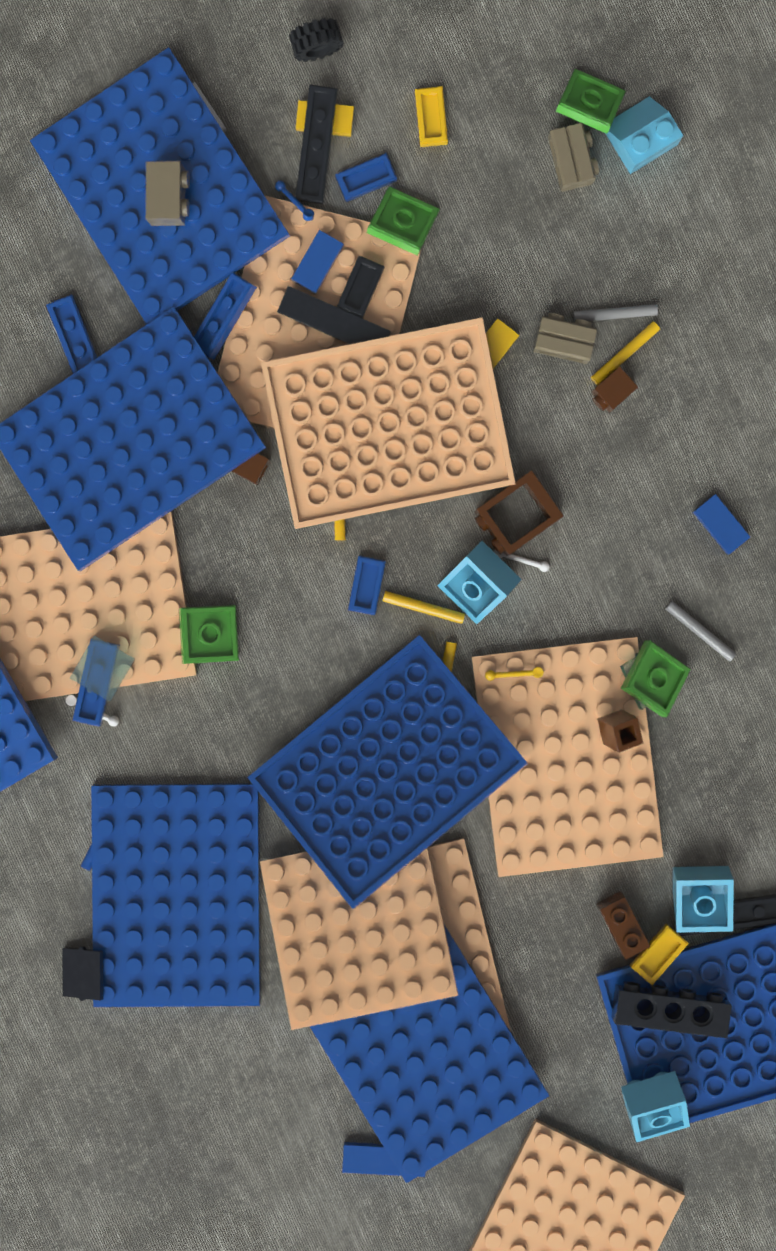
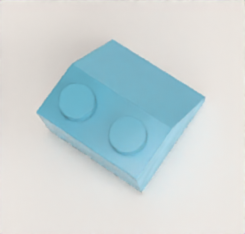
M650 96L615 117L608 134H606L630 174L677 146L683 137L669 111Z
M481 541L437 586L478 624L508 596L522 579Z
M729 866L673 867V903L676 933L733 932L734 879Z
M675 1071L669 1073L660 1072L652 1078L642 1081L633 1080L621 1087L636 1142L690 1127L686 1099Z

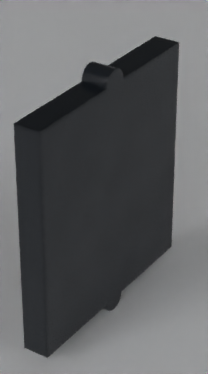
M85 946L80 948H62L63 996L79 998L80 1001L86 999L103 1000V951L86 949Z

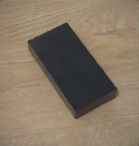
M358 256L337 308L363 319L385 266Z

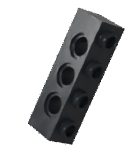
M625 981L623 985H615L611 1016L615 1024L728 1038L732 1005L724 998L723 994L707 992V996L697 995L696 991L685 988L679 989V992L668 991V987L661 985H652L651 989L642 988L639 983ZM643 999L650 1000V1005L646 1010L637 1009L639 1001ZM677 1003L678 1008L674 1013H665V1008L668 1004ZM697 1007H705V1013L701 1017H693V1012Z

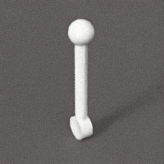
M494 550V553L499 558L505 557L535 566L542 572H547L550 568L549 563L546 561L537 562L514 554L506 557L504 552L499 554Z
M75 695L67 696V705H76L77 697ZM104 714L103 719L108 721L110 726L118 725V717H110Z

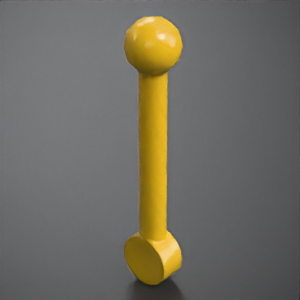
M535 667L533 670L508 672L488 670L485 673V678L488 681H492L495 678L518 676L541 678L544 672L540 667Z

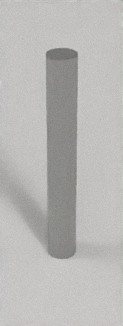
M657 304L573 311V320L575 323L576 319L599 321L658 315Z
M671 601L666 606L665 610L729 662L736 656V652L676 603Z

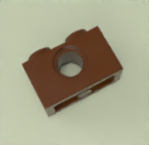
M621 892L596 903L625 960L650 948L636 917Z

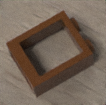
M532 471L474 511L477 514V517L474 519L483 532L489 531L494 538L490 541L499 554L504 552L506 557L564 517ZM524 485L547 520L510 545L487 511Z

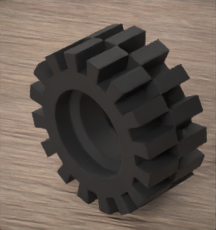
M321 18L320 21L315 19L311 23L305 22L303 26L295 27V30H292L291 34H289L297 61L303 60V62H307L310 59L311 61H316L317 58L323 59L326 55L331 56L333 52H338L344 44L336 19L333 20V18L327 20L326 18Z

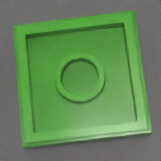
M574 69L556 112L608 134L626 91Z
M389 186L368 226L367 233L418 256L440 209Z
M236 605L179 608L182 664L239 661Z
M645 640L621 689L661 717H667L691 669L651 640Z

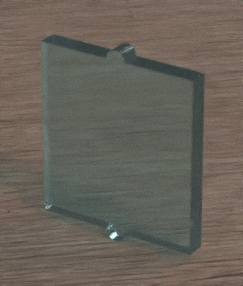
M94 636L70 679L86 687L87 692H94L111 701L135 658L119 650L118 645H111Z

